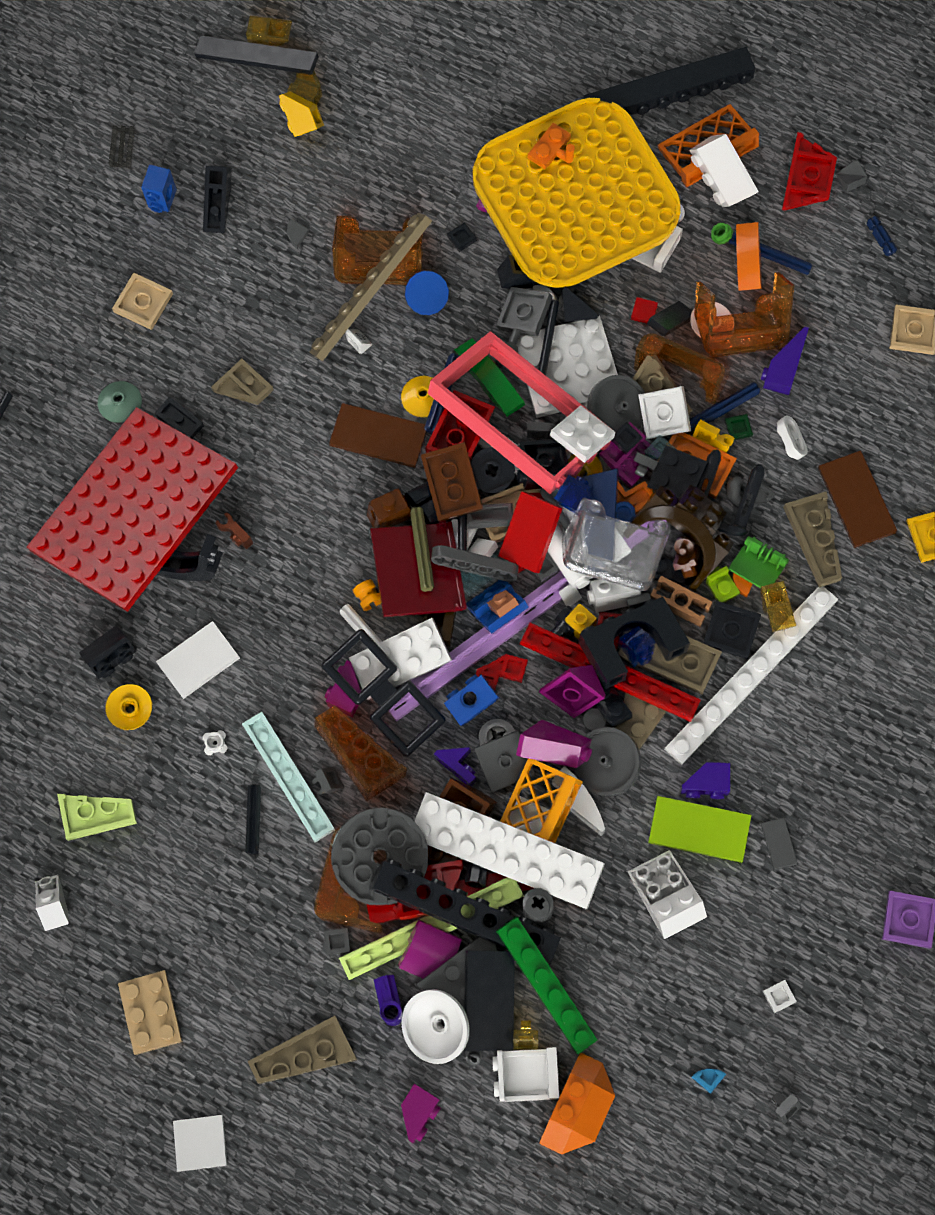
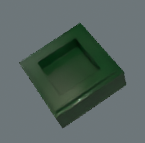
M747 414L725 419L728 434L733 436L734 440L753 436Z

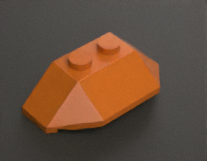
M583 1053L579 1054L539 1144L559 1154H565L595 1142L615 1098V1093L602 1062Z

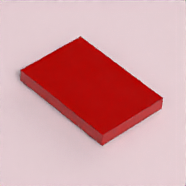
M521 491L498 556L534 573H540L563 508Z

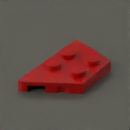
M797 132L782 210L827 201L830 197L837 157L830 152L824 151L817 143L812 144L803 138L804 134L801 132Z
M456 860L428 865L424 878L430 881L432 878L438 879L446 883V888L454 890L457 887L464 866L463 861ZM419 885L416 891L419 898L424 899L427 895V890L424 886ZM441 895L439 898V904L442 908L446 909L449 905V900L445 895ZM399 902L390 904L400 920L428 916Z

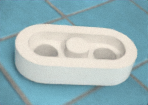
M784 416L778 420L777 432L782 437L788 456L799 460L807 455L806 443L795 420L790 416Z

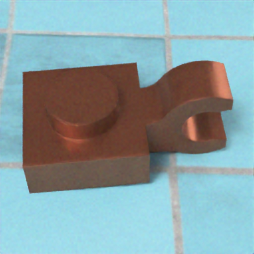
M225 513L224 515L228 522L223 525L217 520L215 522L217 528L224 532H231L230 539L238 547L242 545L245 549H248L253 544L251 537L236 521H233L229 513Z

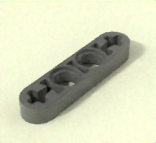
M440 545L432 549L431 561L434 564L507 582L515 581L518 578L519 567L515 563Z

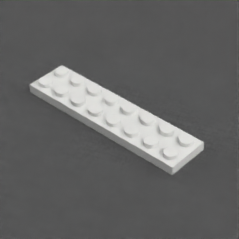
M427 792L414 821L423 832L427 845L530 887L542 888L548 891L550 895L585 909L589 907L605 865L601 861Z

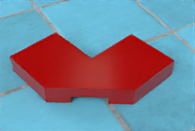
M504 654L497 660L478 668L476 675L478 677L484 675L494 690H496L499 677L522 683L528 660Z

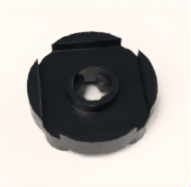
M492 447L482 449L471 461L477 487L484 492H501L509 487L514 479L515 465ZM489 464H492L494 467L498 466L497 476L493 477L491 474H486Z

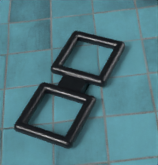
M363 629L357 630L321 665L322 669L356 705L362 704L369 696L379 705L370 715V720L405 757L410 756L445 723V717L411 681H406L398 690L388 681L397 671V665ZM361 640L386 669L358 694L333 665ZM409 692L434 720L406 745L381 717Z

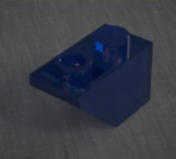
M637 626L619 638L618 645L634 667L638 664L643 666L653 658L652 655L654 654L656 642L641 627Z

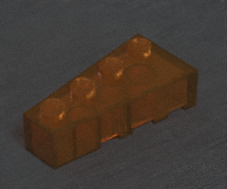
M336 706L315 717V728L366 802L406 776L407 768L403 764L398 763L388 751L383 750L374 742L372 737L359 729L357 724Z

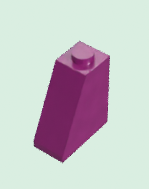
M540 720L520 734L516 755L578 768L590 759L592 739L545 720Z

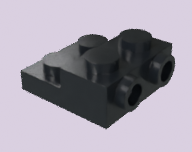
M555 439L518 442L520 449L553 476L568 464L565 447ZM521 470L517 471V481L519 484H523L524 490L542 489ZM572 476L568 478L567 482L571 481Z

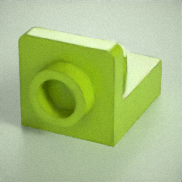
M727 566L723 568L716 567L706 579V584L715 599L722 603H726L740 595L739 589L728 574L729 569Z

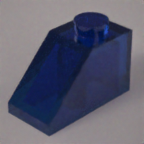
M568 475L554 499L562 507L598 526L600 522L593 492L588 486L589 482L580 476L574 478Z

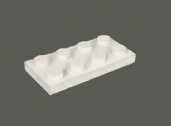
M430 618L377 644L397 665V671L388 679L395 688L406 681H411L453 661L434 618ZM369 649L349 657L362 689L386 669Z

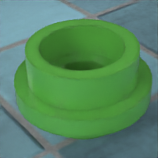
M725 223L716 224L711 231L712 240L716 244L727 243L733 235L730 225Z

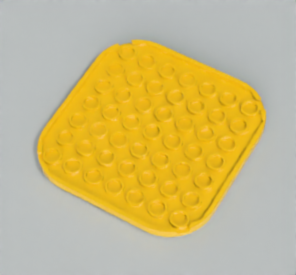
M600 98L577 100L494 138L482 147L477 154L473 166L472 175L475 191L517 264L530 279L544 286L555 288L573 286L642 254L666 241L676 229L679 221L681 207L678 193L635 122L621 106L614 102L611 104L600 101ZM552 123H555L571 134V139L563 147V150L566 151L568 144H573L575 147L574 159L572 163H566L556 156L545 170L527 157L528 153Z

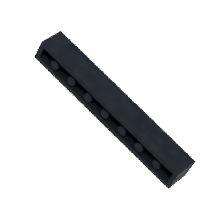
M743 47L583 95V99L600 98V101L618 104L629 115L637 113L643 115L653 108H666L673 102L679 101L682 103L688 101L693 96H706L713 90H726L733 84H746L754 78L755 66L747 47Z

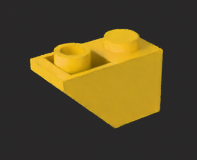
M291 91L279 95L280 107L287 116L288 128L294 137L324 126L316 104Z

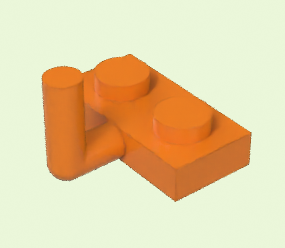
M552 123L528 153L527 158L545 170L556 156L566 163H572L574 159V145L568 144L566 151L563 150V147L571 139V134L557 124Z

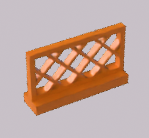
M731 104L658 144V149L681 176L686 188L701 180L703 173L692 162V155L681 153L682 148L695 147L699 144L701 137L724 134L717 133L719 126L731 128L730 133L726 135L739 157L759 147V132L755 128L751 129ZM728 112L733 117L732 122L720 120L721 116ZM707 124L715 125L714 132L702 131L703 126ZM734 128L743 129L745 131V133H743L740 136L732 135ZM689 134L697 136L696 142L684 141V139ZM670 145L679 146L678 153L668 152L666 147ZM679 159L691 161V164L684 168L678 163Z

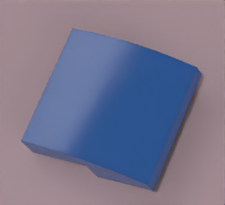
M498 580L466 603L470 612L491 634L529 608L526 601L514 591L512 585L502 580ZM506 590L516 598L519 605L500 618L490 610L487 602L492 600L496 594Z

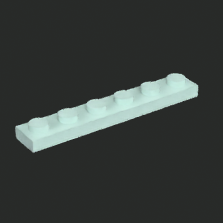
M263 712L242 723L314 842L316 843L335 831Z

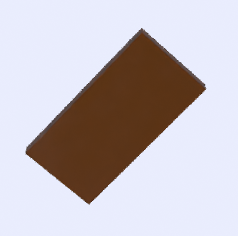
M342 403L329 445L416 468L427 432L424 429L425 424Z
M861 450L818 466V470L853 548L897 533L896 526Z

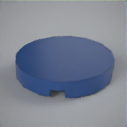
M422 271L414 274L405 286L404 296L408 306L420 315H432L444 308L448 301L449 289L441 275L433 271Z

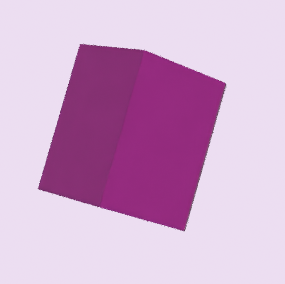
M592 665L570 668L539 690V693L573 718L605 698L604 690Z

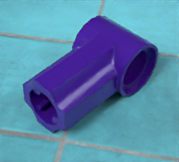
M385 975L374 979L381 1018L387 1025L397 1026L402 1022L403 1010L395 976ZM390 1008L398 1009V1015L394 1019L386 1018V1012Z

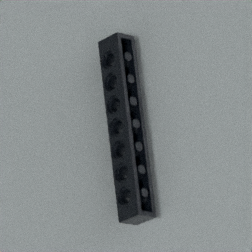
M392 859L379 863L369 890L507 949L496 930L515 918L511 916V911L502 907L494 909L489 906L490 902L476 897V900L467 897L468 893L461 889H448L445 887L446 883L438 879L432 878L431 881L423 878L424 874L418 870L410 869V871L402 869V864ZM396 876H401L404 879L405 885L403 889H398L395 886L394 880ZM419 885L424 886L427 890V895L424 899L419 898L416 891ZM441 895H445L449 900V905L446 909L442 908L439 904ZM464 904L469 906L471 910L468 918L461 914V908ZM486 914L490 915L493 920L489 928L483 923V918ZM520 916V922L528 934L532 933L535 935V945L548 965H551L561 937L554 935L555 930L542 926L540 929L533 926L532 920Z

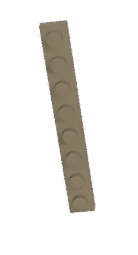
M417 213V215L409 219L407 228L395 237L392 247L381 255V261L367 273V279L364 283L355 288L353 297L349 302L341 306L338 316L327 324L326 331L313 342L309 353L321 361L326 358L430 225L432 220L429 217Z

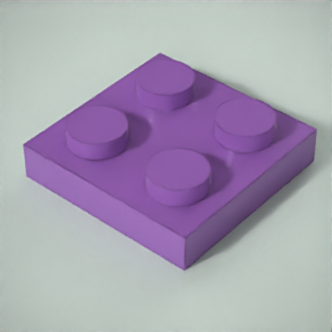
M889 891L882 940L932 948L935 928V899Z

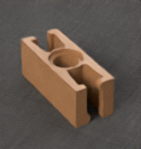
M660 576L656 589L654 588L650 595L651 599L663 597L656 594L662 587L672 593L670 599L664 597L672 613L701 627L705 616L702 614L699 616L691 611L690 606L692 604L705 609L706 613H709L713 602ZM677 598H683L686 600L687 604L684 606H679L675 603L674 600Z

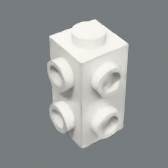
M635 572L621 573L616 576L590 581V591H587L589 605L593 604L596 613L626 607L627 598L641 595V587Z

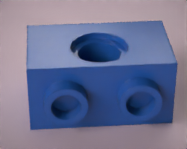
M149 165L141 187L147 205L154 212H169L177 190L170 169Z
M476 674L465 682L466 687L460 691L455 689L446 696L448 700L444 704L460 726H464L500 699L484 675L479 677ZM469 692H474L477 700L475 704L470 706L465 702V696Z

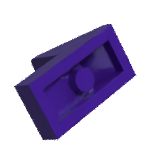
M469 747L436 750L434 758L464 784L472 787L476 782V777L474 776L476 772L467 764L461 765L471 753Z

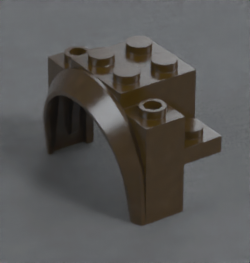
M691 484L679 498L676 497L673 491L661 485L651 494L645 505L630 521L623 532L625 537L628 538L637 528L648 521L666 520L686 537L692 539L696 545L701 546L704 563L698 574L694 576L696 579L690 585V588L693 590L700 586L729 553L734 544L727 534L717 530L726 515L722 506L711 501L701 489Z

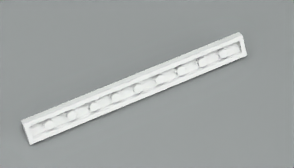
M824 586L818 587L664 750L683 765L838 601V598Z

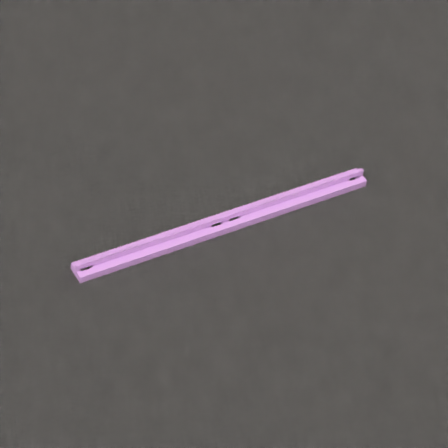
M648 521L637 528L628 538L624 536L623 539L631 549L665 525L667 521ZM560 571L523 598L529 608L492 634L485 627L449 653L453 661L411 680V682L427 699L529 625L530 622H533L562 600L559 591L569 585L562 572ZM553 594L551 597H549L547 600H545V601L543 602V600H544L545 598H547L549 595ZM533 607H535V608H534L532 611H530L528 614L524 615L527 611H529L530 609H532ZM408 692L389 710V713L397 722L420 704ZM406 702V703H405L404 705H402L400 708H398L397 710H394V709L397 708L399 705H401L402 703Z

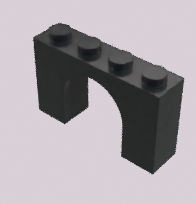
M664 597L649 599L641 607L636 609L635 607L629 608L623 612V615L616 618L614 616L609 617L602 624L596 627L589 626L580 633L578 643L589 663L593 666L604 689L626 680L628 670L614 645V640L617 636L625 631L639 630L650 635L666 661L687 653L690 642Z

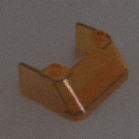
M774 272L773 293L760 296L756 302L754 312L716 316L715 294L701 281L696 282L694 316L705 351L712 357H721L784 347L790 335L794 284L780 272Z
M339 827L333 832L314 904L315 914L324 921L382 934L381 924L357 919L359 914L357 901L352 897L343 895L344 889L340 886L334 875L331 864V849L334 838L341 828Z

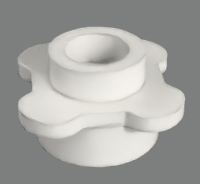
M221 730L205 733L203 735V741H205L206 745L204 752L209 756L216 752L225 753L228 749L224 741L226 734Z

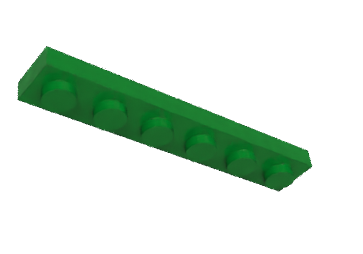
M518 917L513 918L496 930L575 1053H581L598 1041Z

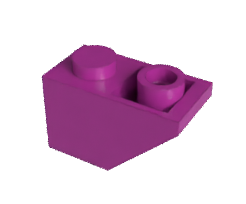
M347 660L344 666L340 665L337 671L359 694L361 690L351 662ZM336 683L334 686L330 685L326 691L327 706L353 718L359 705H356Z
M416 1084L412 1086L401 1104L408 1140L413 1144L416 1140L422 1141L428 1131L425 1127L430 1118L434 1120L441 1110V1107L438 1106L440 1100Z

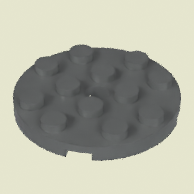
M370 808L350 817L337 832L331 849L332 869L340 886L351 897L369 905H390L397 902L369 890L379 865L373 859L374 852L379 849L384 850L386 862L388 859L397 861L402 864V869L410 871V869L418 870L424 874V878L428 866V846L419 826L407 815L389 808ZM396 876L394 884L398 889H403L405 881L401 876Z

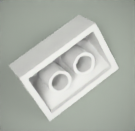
M726 134L710 136L689 150L692 154V162L696 167L700 168L703 173L702 179L707 186L711 187L714 193L713 198L718 205L729 207L759 192Z

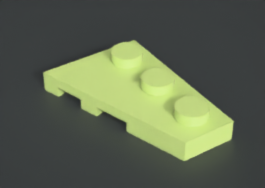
M57 794L65 836L68 841L137 824L134 805L131 799Z

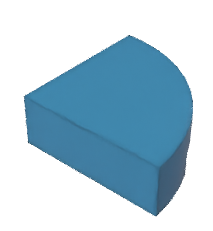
M708 1068L696 1072L691 1078L711 1094L726 1074L721 1070Z

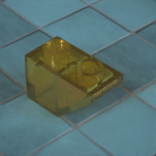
M250 16L246 32L247 41L249 43L276 47L283 45L289 41L292 21Z
M313 71L312 75L296 73V80L294 84L291 83L287 91H291L318 105L322 97L321 85L315 71Z

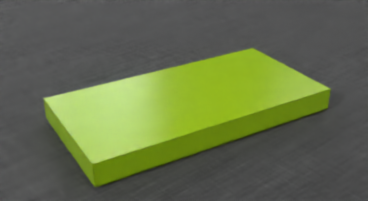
M657 796L648 843L742 863L751 815Z

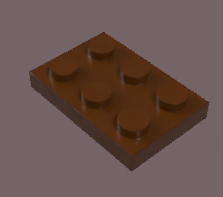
M465 442L421 455L439 522L483 509Z

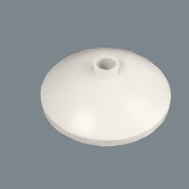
M431 989L416 994L408 1001L402 1016V1032L408 1047L417 1057L429 1063L443 1064L458 1057L466 1047L469 1038V1022L463 1007L452 995L441 990ZM441 1019L444 1021L445 1027L441 1025Z

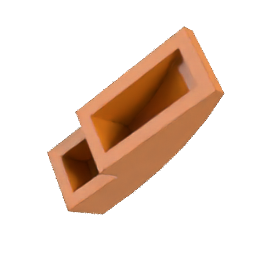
M759 222L736 224L738 290L762 289Z

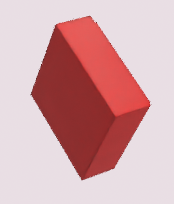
M637 297L631 320L647 324L650 317L655 315L658 302Z

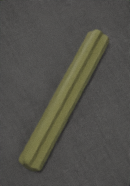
M413 507L410 514L420 586L423 592L433 590L434 582L424 512L422 507Z

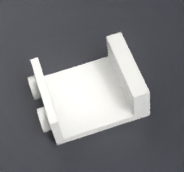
M677 226L672 235L662 244L632 259L661 273L679 243L683 229Z

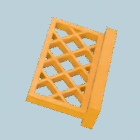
M528 759L500 822L507 823L515 828L525 824L527 832L532 834L529 822L540 818L543 827L540 832L533 835L556 843L583 781L537 760ZM534 764L540 767L543 777L531 781L529 772ZM556 775L564 778L560 788L552 791L548 779ZM545 781L548 793L537 797L533 785ZM529 787L533 799L522 803L519 794L522 789ZM550 796L552 801L551 809L542 813L539 800ZM535 802L538 815L527 819L523 807ZM520 809L523 821L512 825L510 814L512 811Z

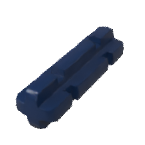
M874 216L868 219L867 226L870 230H873L872 234L880 247L884 248L883 252L885 255L891 256L895 254L897 247L894 242H891L892 239L884 226L880 225L881 221L879 218Z

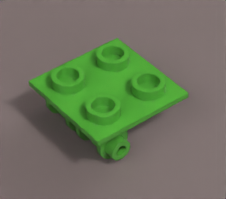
M748 536L744 543L745 545L728 569L762 590L769 592L788 564L789 559L785 557V554H781L776 550L773 552V547L768 549V544L763 546V543L757 540L756 537L751 538Z

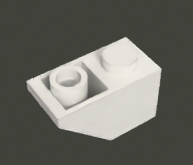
M59 875L47 876L39 881H35L36 910L45 931L69 924L68 909Z

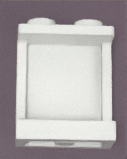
M556 1047L538 1050H497V1056H493V1072L498 1071L499 1081L494 1082V1096L499 1097L500 1102L559 1099Z

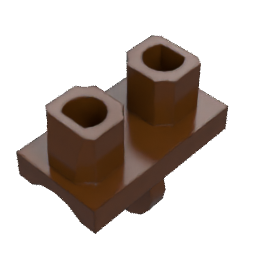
M679 537L674 544L676 556L673 567L675 571L681 569L684 578L696 576L698 574L697 566L702 561L700 557L701 546L696 545L689 537Z

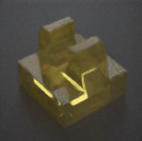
M521 1020V1030H514V1049H538V1030H531V1020Z

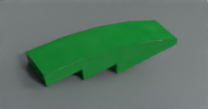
M471 338L454 349L456 355L461 356L476 341ZM488 355L469 370L470 374L482 386L485 394L506 417L525 405V402Z

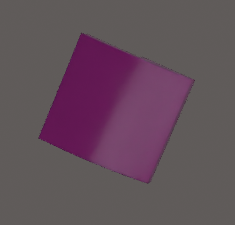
M629 422L643 437L642 440L627 454L622 452L611 441L610 445L599 455L611 470H619V478L631 488L641 478V476L635 474L639 464L633 460L636 452L638 451L655 460L661 456V453L645 440L646 436Z
M419 919L408 938L409 944L398 963V967L423 979L458 953L462 939Z

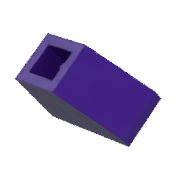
M706 762L682 785L681 794H686L687 798H700V795H710L711 799H724V795L728 796L730 793V763Z

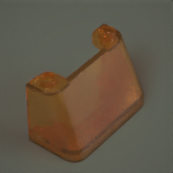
M337 216L332 246L334 276L337 281L349 284H363L367 279V273L378 265L381 261V255L392 247L395 237L403 231L359 230V223L356 218L352 216ZM410 218L403 222V231L407 228ZM424 232L383 284L406 285L414 274L422 272Z
M659 333L644 335L636 348L634 370L638 371L647 355H656L661 363L665 360L703 377L699 387L703 388L706 392L705 401L713 405L717 403L730 376V366L724 360L669 336L663 337Z

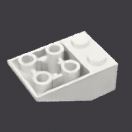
M670 850L628 871L631 880L664 939L707 917L702 899Z

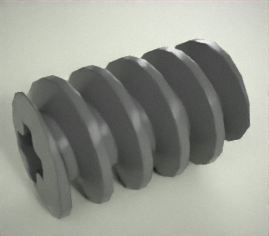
M534 888L525 894L523 899V914L525 918L532 920L533 924L538 925L546 924L553 915V899L548 891L542 888ZM534 904H537L538 906L542 905V909L540 910L538 907L534 908Z

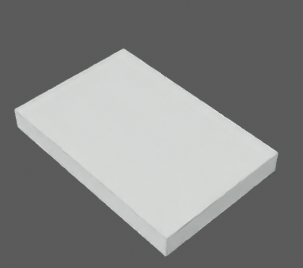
M212 621L157 660L156 663L184 699L232 665L240 657Z

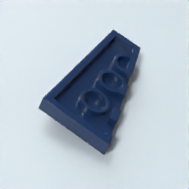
M618 469L573 479L591 569L614 563Z

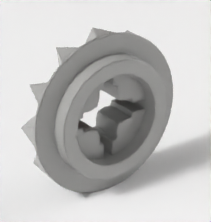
M492 719L481 727L479 743L482 745L493 740L491 730L498 735L504 733L503 736L515 730L505 720Z

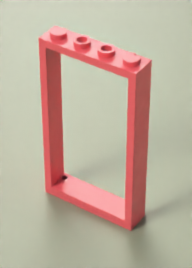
M490 331L431 379L428 394L551 494L557 488L559 490L562 489L567 483L570 476L575 477L585 463L575 457L553 476L447 388L490 354L565 416H569L580 405H583ZM609 441L600 450L604 451L610 445L611 441ZM597 453L594 454V455H593L589 460H587L586 462H587L588 464L591 463V462L594 460V458L596 457Z

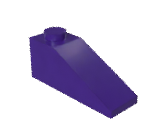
M804 327L771 360L769 368L764 367L761 380L765 381L764 389L786 395L790 394L809 330L808 327Z

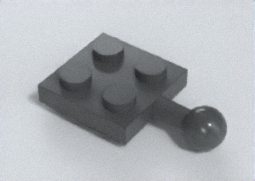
M517 287L510 288L496 326L499 330L512 332L506 344L517 353V342L520 334L539 335L553 298L549 292Z

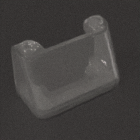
M583 498L562 537L563 563L574 572L639 591H647L653 582L670 534V523L663 520H651L647 528L606 516L605 509L599 501Z

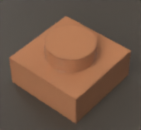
M506 590L496 594L492 600L487 602L490 610L500 618L519 605L516 598Z

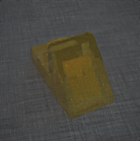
M784 581L761 586L763 612H767L772 633L795 627L796 622Z

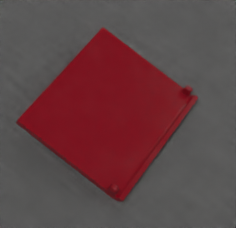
M444 520L440 521V524L425 525L430 561L433 547L442 545L456 548L452 522L446 523ZM412 526L370 528L383 617L456 612L467 608L460 570L440 566L431 561L434 588L432 591L427 592L421 590Z

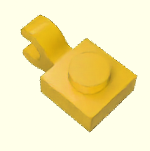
M701 419L692 436L725 453L728 452L735 439L728 434L719 435L720 429Z

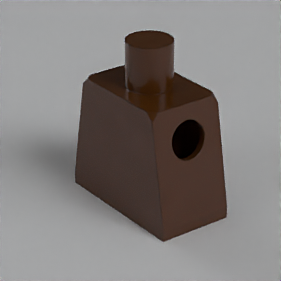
M398 488L371 500L368 505L367 517L373 528L393 527L410 519L412 508L405 495Z

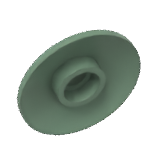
M117 381L107 385L98 397V409L101 415L115 423L125 422L136 407L140 409L142 405V397L137 387L125 381ZM118 396L122 397V400H121V401H119V402H116V401H115V398H116V397H118Z

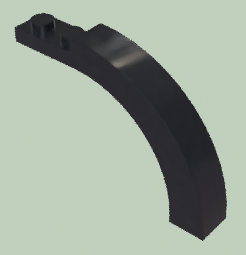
M207 534L201 551H174L157 575L185 581L212 579L216 574L223 552L218 551L219 546L215 545L216 537Z

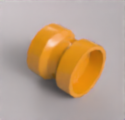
M371 579L363 581L353 589L354 595L361 601L360 605L363 611L371 610L370 603L372 602L376 606L381 604L380 593L376 592V585Z

